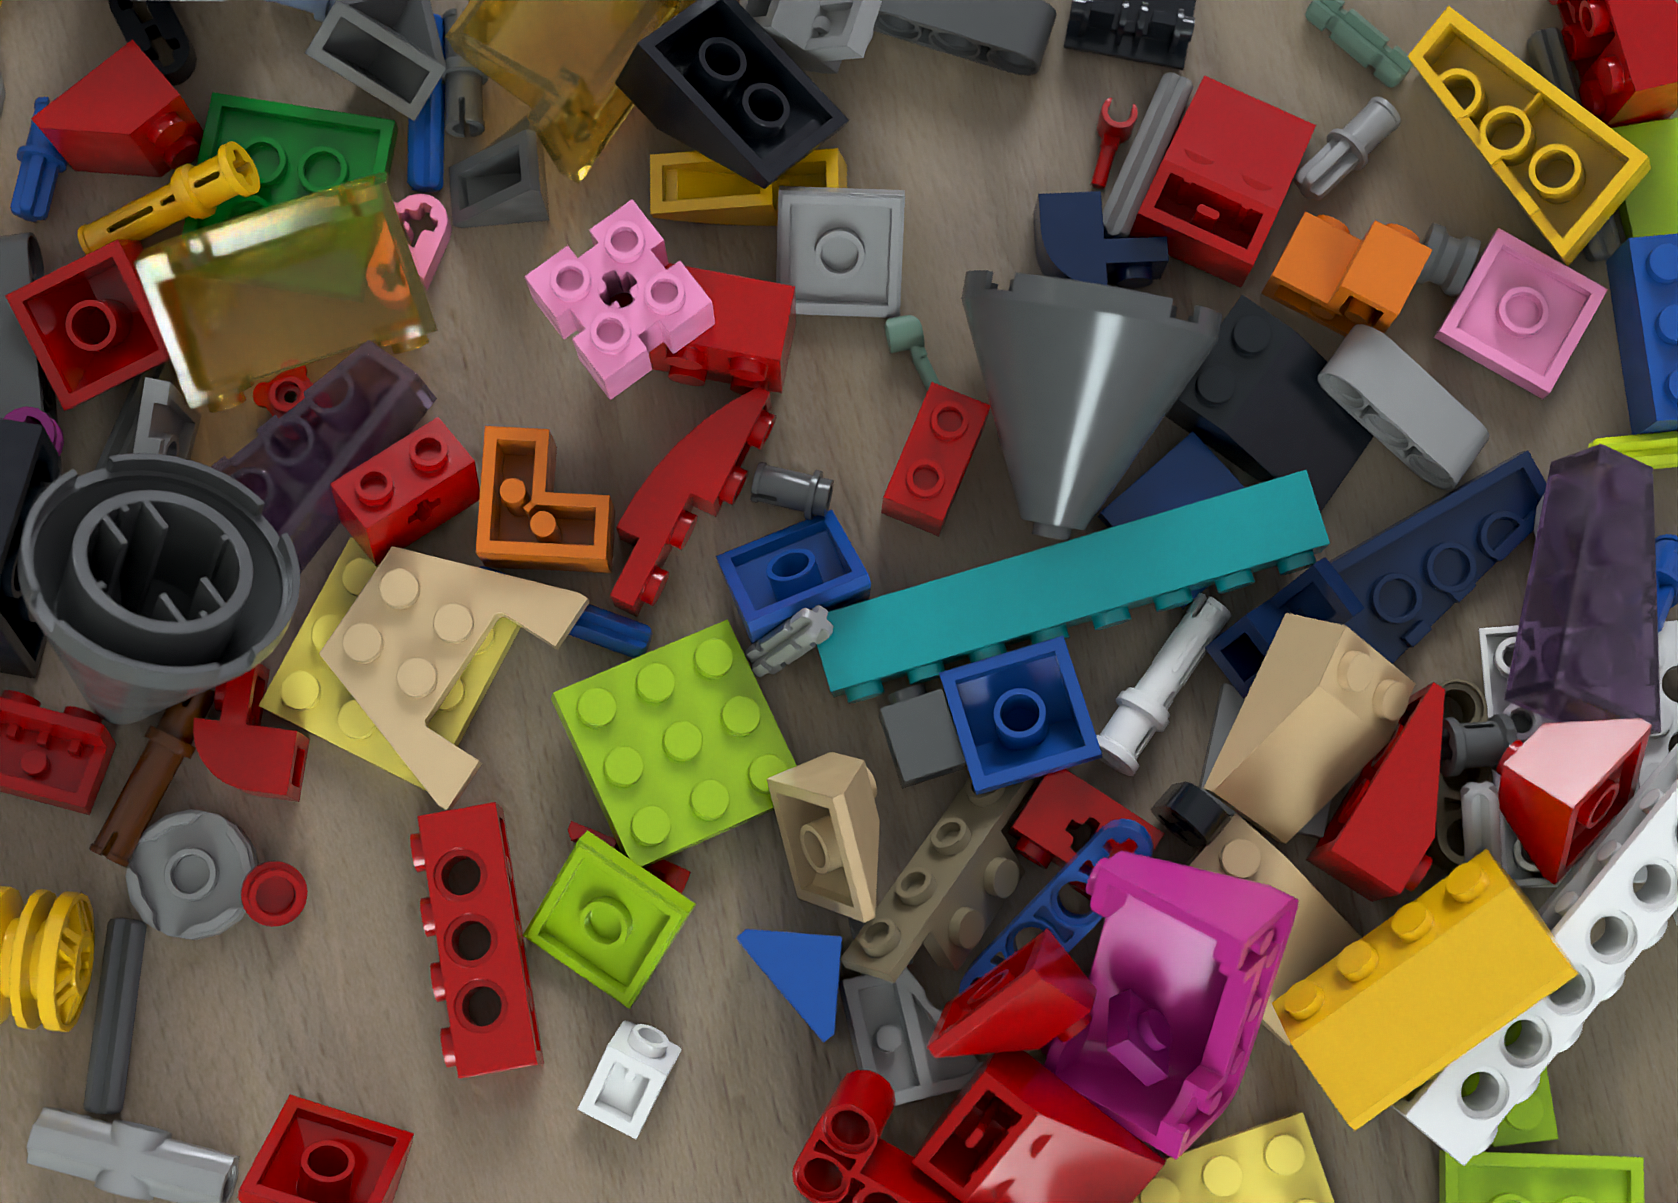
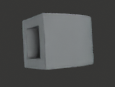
M740 0L739 3L801 69L817 73L837 74L842 60L864 58L867 46L873 36V28L882 1Z

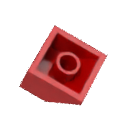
M133 39L31 118L72 169L79 172L161 178L171 169L175 170L184 164H190L198 156L204 132L181 95Z

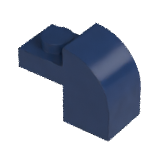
M1101 191L1038 194L1033 212L1035 250L1038 265L1044 276L1107 286V282L1115 281L1117 287L1124 289L1143 288L1151 285L1153 280L1161 279L1169 261L1167 236L1104 239Z
M1324 557L1269 600L1243 616L1204 648L1244 699L1253 684L1286 613L1344 625L1364 610L1365 607L1327 558Z

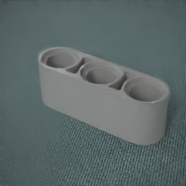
M1356 324L1318 375V382L1329 396L1416 475L1440 489H1454L1489 440V433L1486 427L1393 340L1373 327Z

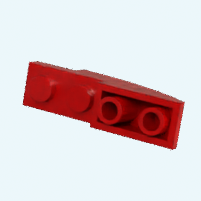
M757 387L730 401L704 419L672 448L653 469L634 495L616 526L620 540L634 546V549L610 594L615 607L638 617L644 603L651 606L656 604L669 577V572L662 569L673 546L680 550L685 547L696 525L698 516L691 513L693 506L716 517L723 502L731 505L736 502L749 473L748 470L741 467L752 446L760 450L763 448L776 421L777 416L769 412L771 409L770 391Z

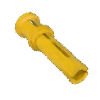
M230 141L219 147L218 155L197 166L187 163L176 168L171 176L170 183L127 203L125 206L89 224L80 226L77 230V237L82 250L87 255L117 239L140 241L188 216L202 220L215 214L217 205L237 195L247 198L258 193L261 187L260 177L252 158L242 146Z

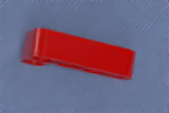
M855 1070L847 1073L837 1086L794 1164L792 1176L798 1191L813 1203H962L912 1164L911 1161L914 1157L880 1138L896 1102L895 1093L890 1083L880 1074L870 1070Z

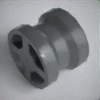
M1433 222L1421 243L1433 250L1416 283L1423 284L1428 281L1440 285L1444 294L1457 298L1473 268L1481 241L1470 236L1457 239L1448 234L1446 227Z

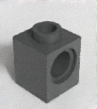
M919 684L888 695L890 705L880 708L879 720L902 789L963 770L966 760L943 690L939 689L927 693L925 685Z

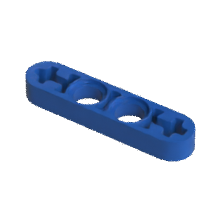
M1124 818L1112 820L1101 827L970 964L960 982L959 993L976 982L978 976L981 978L1018 950L1015 941L1016 935L1024 928L1036 927L1043 931L1048 928L1066 952L1069 953L1103 916L1092 910L1087 913L1076 914L1065 909L1059 897L1061 887L1072 881H1080L1087 884L1093 868L1084 865V862L1090 860L1095 867L1103 857L1108 858L1112 849L1108 840L1111 838L1120 844L1130 838L1137 844L1133 854L1152 858L1154 846L1151 835L1145 827L1134 820ZM998 952H1002L1004 958L997 956L996 954Z

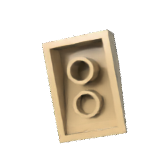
M1286 613L1203 789L1274 840L1286 844L1390 741L1400 717L1407 709L1410 695L1416 683L1347 626Z
M1237 813L1229 816L1230 822L1211 844L1199 847L1184 865L1271 885L1298 899L1296 917L1261 1024L1286 1046H1290L1291 1043L1274 1010L1272 1002L1286 993L1292 985L1307 978L1339 955L1349 944L1358 941L1362 937L1286 856Z

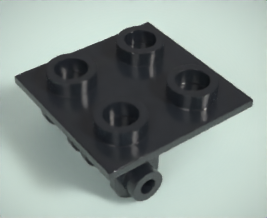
M1072 0L1063 48L1183 70L1188 43L1191 42L1195 25L1193 15L1196 0Z

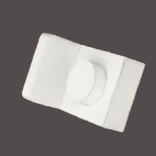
M624 1020L607 1045L577 1110L637 1139L671 1069L677 1061L681 1048L670 1042L667 1036L655 1027L646 1024L636 1025Z

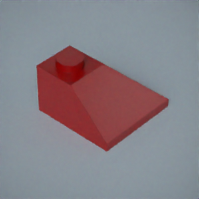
M117 239L5 295L64 411H68L180 356L169 297L140 241Z
M1641 718L1543 723L1525 743L1519 739L1514 741L1502 755L1496 768V772L1501 775L1498 790L1499 809L1543 878L1550 883L1556 885L1634 796L1652 728L1651 724Z
M1047 928L947 1002L927 1048L937 1058L1037 1050L1055 1037L1061 1043L1067 1042L1079 1034L1091 1022L1093 1017L1090 1015V1012L1093 1008L1097 989Z
M290 1094L239 1188L238 1200L241 1203H393L412 1146L414 1133Z

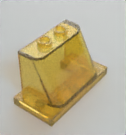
M469 0L468 5L445 37L456 54L532 108L527 119L560 174L579 184L635 106L617 87L615 82L636 44L697 0Z

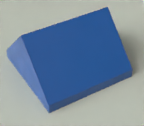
M832 509L827 512L826 517L816 515L812 520L806 519L716 556L751 644L762 639L764 635L787 619H791L794 614L803 608L811 610L819 605L830 612L870 599L871 581L868 572Z
M1064 636L939 672L976 795L1102 758V752Z
M754 929L744 930L736 937L739 944L823 1043L827 1041L835 1032L842 936Z

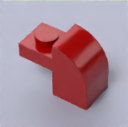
M259 663L248 672L216 686L214 704L216 711H221L220 721L194 718L193 736L195 746L204 765L222 782L250 795L299 802L310 739L298 731L261 726L263 708L259 707V704L267 691L270 669Z

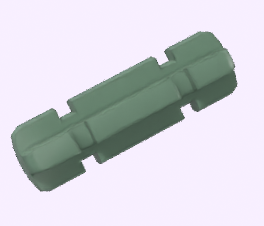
M1313 0L1306 10V19L1320 31L1326 28L1332 32L1329 38L1363 67L1367 68L1369 65H1372L1376 69L1373 75L1387 87H1395L1409 73L1413 64L1407 57L1408 54L1397 45L1391 49L1387 45L1390 39L1353 8L1348 12L1342 7L1346 2L1343 0Z

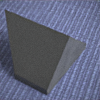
M336 0L305 51V54L413 121L416 120L447 68L430 0Z
M539 105L484 150L448 167L453 226L469 228L549 221L541 108Z

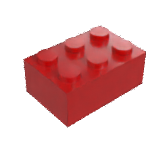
M668 263V265L665 266V269H669L674 264ZM685 266L711 299L715 324L675 354L670 351L664 342L649 352L652 369L669 372V379L684 385L704 386L707 379L731 384L730 390L740 395H744L757 387L771 392L782 393L796 326L795 286ZM620 293L610 298L611 303L609 306L616 300L621 308L630 305L633 302L631 294Z

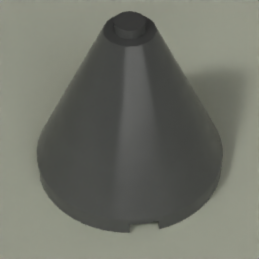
M967 271L961 300L1020 517L1023 520L1034 521L1032 534L1070 540L1072 528L1080 530L1087 528L1218 342L1223 315L1216 310L1195 305L1193 316H1189L1188 321L1176 319L1177 307L1172 305L1173 298L1113 286L1024 273H1015L1014 279L1010 280L1009 291L997 290L998 284L992 283V271Z
M133 453L109 456L106 468L91 471L81 476H78L76 471L72 469L60 476L39 496L28 515L18 551V576L24 599L91 710L107 722L120 725L135 723L248 672L272 653L289 626L300 591V568L293 542L288 532L279 537L275 529L262 515L265 505L264 501L240 482L214 468L192 460L162 454Z

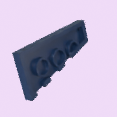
M1529 450L1517 453L1330 560L1331 565L1365 607L1364 610L1344 625L1392 664L1408 648L1414 647L1432 630L1431 626L1452 605L1459 603L1477 586L1475 583L1494 564L1507 557L1534 530L1536 508L1548 485Z

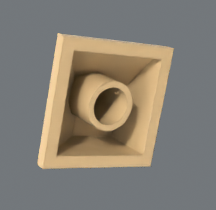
M829 752L767 778L797 898L861 922H867L875 918L880 820L874 800L877 796V786L871 771L866 767L865 760Z

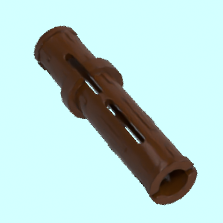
M209 689L167 708L156 727L151 725L148 727L144 737L148 738L149 741L96 840L90 845L89 850L98 855H103L106 859L121 866H128L130 863L129 859L143 835L142 833L147 828L184 757L191 759L196 750V747L191 745L194 740V718H206L214 703L215 691Z

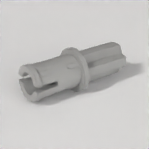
M1373 97L1369 100L1368 105L1343 129H1333L1327 135V144L1295 175L1294 183L1301 190V194L1307 199L1322 200L1352 170H1362L1368 163V155L1392 131H1396L1399 128L1401 117L1395 107L1384 98Z

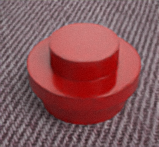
M267 861L255 866L246 875L241 886L240 896L243 908L249 917L261 925L277 927L290 923L300 915L305 907L308 891L305 879L295 867L282 861Z

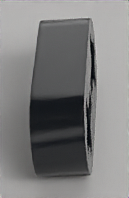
M108 0L110 10L126 42L128 43L133 39L172 86L180 85L191 77L196 68V53L169 0H146V6L153 19L144 23L133 9L132 0ZM161 36L173 51L174 62L168 66H164L158 60L159 53L153 43V40Z
M1187 781L1172 784L1151 808L1153 815L1171 833L1191 847L1209 846L1231 820L1229 815L1214 799Z

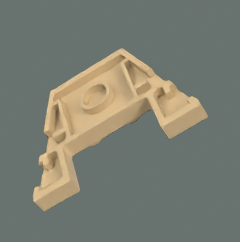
M392 546L319 654L435 802L447 811L453 809L482 763L429 729V722L498 619L501 617L508 618L558 650L590 602L587 597L579 592Z

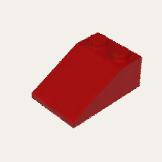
M1434 682L1410 696L1407 709L1400 717L1390 741L1360 770L1327 824L1323 838L1318 839L1306 861L1371 902L1401 894L1404 888L1410 892L1414 891L1426 875L1433 860L1425 853L1435 838L1445 689Z

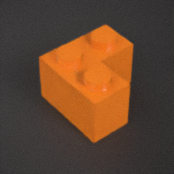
M1305 211L1261 294L1344 337L1347 336L1356 324H1364L1385 333L1401 312L1433 249L1421 244L1419 237L1414 232L1398 224L1389 223L1384 225L1375 220L1363 239L1360 240L1351 235L1348 227L1341 221L1327 215L1314 216Z
M485 426L476 554L484 566L493 568L612 573L616 511L610 495L554 493L557 446L550 429Z

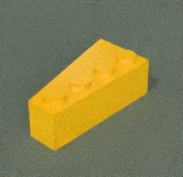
M1450 6L1444 10L1407 56L1425 83L1566 266L1573 262L1651 170L1649 156Z

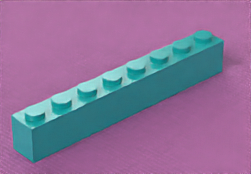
M1303 470L828 612L827 620L833 625V632L828 639L819 645L817 644L833 697L846 694L848 704L856 703L884 694L885 690L882 684L884 682L905 676L908 677L910 685L928 682L940 678L939 672L946 671L945 664L968 657L970 663L1006 653V646L1029 639L1032 645L1059 636H1064L1066 640L1070 638L1067 628L1092 621L1095 630L1113 627L1132 619L1130 609L1153 602L1156 612L1183 606L1194 601L1191 591L1215 584L1218 594L1234 591L1255 583L1254 572L1277 566L1280 575H1287L1307 569L1317 562L1315 554L1321 553L1330 544L1307 470Z

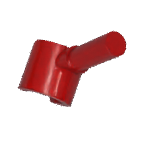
M1108 98L1102 105L1097 121V132L1102 140L1090 184L1092 187L1102 190L1106 187L1119 144L1124 143L1130 138L1138 117V109L1133 104L1127 121L1116 122L1112 120L1108 114L1112 98Z

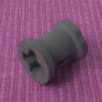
M1495 714L1488 718L1487 722L1459 723L1454 717L1443 718L1439 772L1443 776H1459L1463 769L1491 767L1496 772L1499 760L1506 749L1514 741L1518 740L1516 726L1511 717L1507 714Z

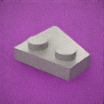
M905 967L895 983L871 975H863L838 982L858 1070H870L884 1077L894 1090L896 1100L894 1106L963 1089L984 1063L979 1062L974 1055L937 1058L933 1056L927 1045L942 1010L936 1009L927 999L924 988L907 967Z

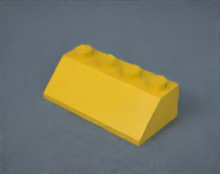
M1486 848L1467 863L1456 867L1449 876L1414 901L1402 906L1393 916L1364 937L1349 944L1339 955L1307 978L1292 985L1286 993L1273 1001L1272 1005L1291 1045L1344 1120L1355 1131L1577 976L1578 972L1528 896Z

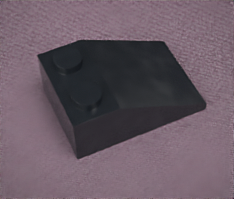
M697 0L636 44L615 82L617 87L658 130L763 189L771 185L840 131L849 121L737 0Z
M1241 295L1221 323L1218 342L1165 416L1188 433L1193 431L1204 444L1261 483L1307 470L1320 513L1374 437L1321 387L1318 382V375L1327 364V361L1294 329L1244 295Z

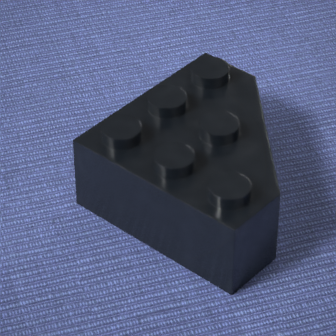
M0 418V673L35 679L47 637L24 599L18 576V551L28 515L39 496L47 489L45 482L53 483L58 479L59 454L43 425Z

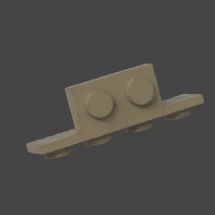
M969 777L876 908L875 918L865 923L840 958L844 966L895 983L923 943L937 966L957 972L973 948L979 943L984 932L1025 874L1024 868L1001 830L1034 784V780H1026L976 795L971 778Z

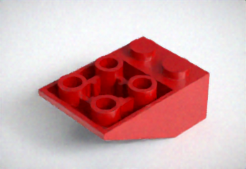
M1549 0L1552 5H1557L1563 23V38L1571 62H1575L1581 82L1579 95L1582 105L1586 110L1610 128L1670 118L1678 109V3L1675 0Z
M1204 75L1142 202L1128 237L1167 236L1169 256L1241 288L1254 266L1316 125Z
M1025 1051L991 1053L934 1123L911 1161L912 1164L962 1203H1132L1166 1162L1160 1155Z

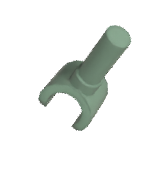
M912 315L887 319L884 328L890 353L910 350L912 362L926 390L928 391L931 382L941 385L927 357L928 353L925 349L921 322Z

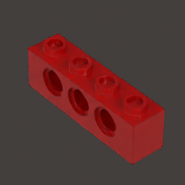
M496 802L417 816L420 832L410 835V845L416 872L426 871L430 897L420 899V910L426 936H436L440 962L430 964V974L436 1001H446L450 1027L441 1028L440 1031L441 1047L446 1067L456 1066L458 1079L544 1064L503 808ZM462 860H474L481 872L478 886L468 894L456 895L449 886L448 879L451 869ZM481 923L490 932V948L483 957L477 960H467L460 952L459 937L462 931L469 925ZM483 988L493 989L499 995L502 1005L499 1017L487 1026L478 1025L469 1014L470 999L478 990Z

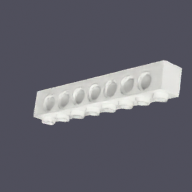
M1678 743L1538 911L1578 972V975L1391 1105L1463 1166L1466 1165L1473 1155L1482 1153L1490 1146L1496 1137L1499 1123L1515 1104L1525 1101L1533 1094L1540 1082L1542 1071L1558 1052L1565 1051L1575 1043L1582 1032V1023L1600 1001L1610 998L1618 991L1624 982L1627 968L1642 950L1652 947L1661 939L1667 929V920L1678 908V842L1675 835L1678 824ZM1646 866V883L1642 889L1634 893V876L1639 869ZM1604 917L1606 922L1604 934L1597 942L1591 944V929L1597 920ZM1521 1020L1522 1029L1518 1039L1514 1043L1505 1046L1504 1036L1507 1029L1514 1022ZM1475 1072H1479V1084L1475 1091L1466 1097H1461V1088L1466 1078Z

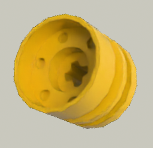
M0 886V1025L8 1018L11 1011L17 1027L35 1030L42 1023L44 1029L69 1032L77 1024L86 1001L94 963L93 908L87 895L81 892L64 891L60 896L56 897V894L49 890L38 889L29 896L25 905L19 890L13 887Z

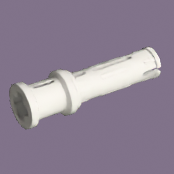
M1199 593L1135 688L1128 687L1126 691H1121L1116 699L1119 707L1100 735H1096L1102 752V758H1100L1102 762L1122 774L1134 776L1140 767L1136 760L1154 733L1163 732L1169 724L1168 718L1170 714L1168 708L1207 652L1204 647L1215 639L1232 616L1230 611L1219 601L1210 596L1207 599L1205 594Z

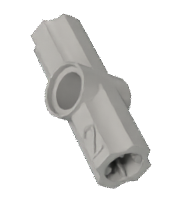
M43 1107L39 1118L33 1124L26 1146L28 1149V1164L96 1181L94 1185L96 1188L113 1194L141 1200H153L154 1197L176 1203H228L233 1195L238 1178L240 1156L171 1139L173 1133L156 1127L124 1120H114L113 1123L91 1118L89 1115H80L62 1108Z

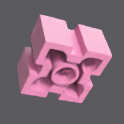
M633 199L589 230L594 247L577 258L567 245L524 276L533 300L561 337L566 339L575 331L579 332L578 335L572 338L578 358L610 400L652 370L649 352L664 342L670 351L675 354L715 324L711 299L683 263L678 261L669 269H665V266L668 265V258L664 239ZM620 293L631 294L633 302L630 305L621 308L616 300L609 306L611 303L610 298Z

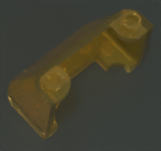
M388 172L361 177L165 239L146 247L134 261L190 410L207 405L210 413L224 411L244 403L246 397L243 391L252 387L256 380L375 342L378 346L391 345L394 354L408 352L428 344L430 340L427 334L438 331L437 321Z

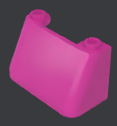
M1120 851L1110 859L1103 857L1093 868L1086 885V893L1092 896L1091 910L1105 917L1088 978L1097 989L1093 1008L1090 1012L1093 1018L1079 1034L1067 1042L1061 1043L1055 1037L1044 1045L1041 1049L1042 1053L1047 1055L1044 1067L1132 1135L1177 1160L1225 1111L1241 1084L1296 917L1298 899L1271 885ZM1130 988L1148 1006L1159 1010L1164 1015L1172 1032V1043L1169 1049V1077L1149 1086L1140 1081L1106 1049L1109 998Z

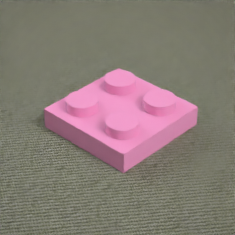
M1498 228L1483 250L1434 338L1539 398L1544 399L1553 389L1608 289Z

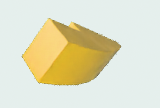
M838 148L814 150L765 189L697 151L650 154V214L653 218L723 225L778 226L779 186L847 188V164Z

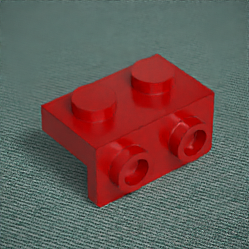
M4 690L0 697V792L90 815L117 745L106 726L102 724L103 719L91 711L74 706H66L63 713L40 707L41 703L37 699L27 694L13 690Z

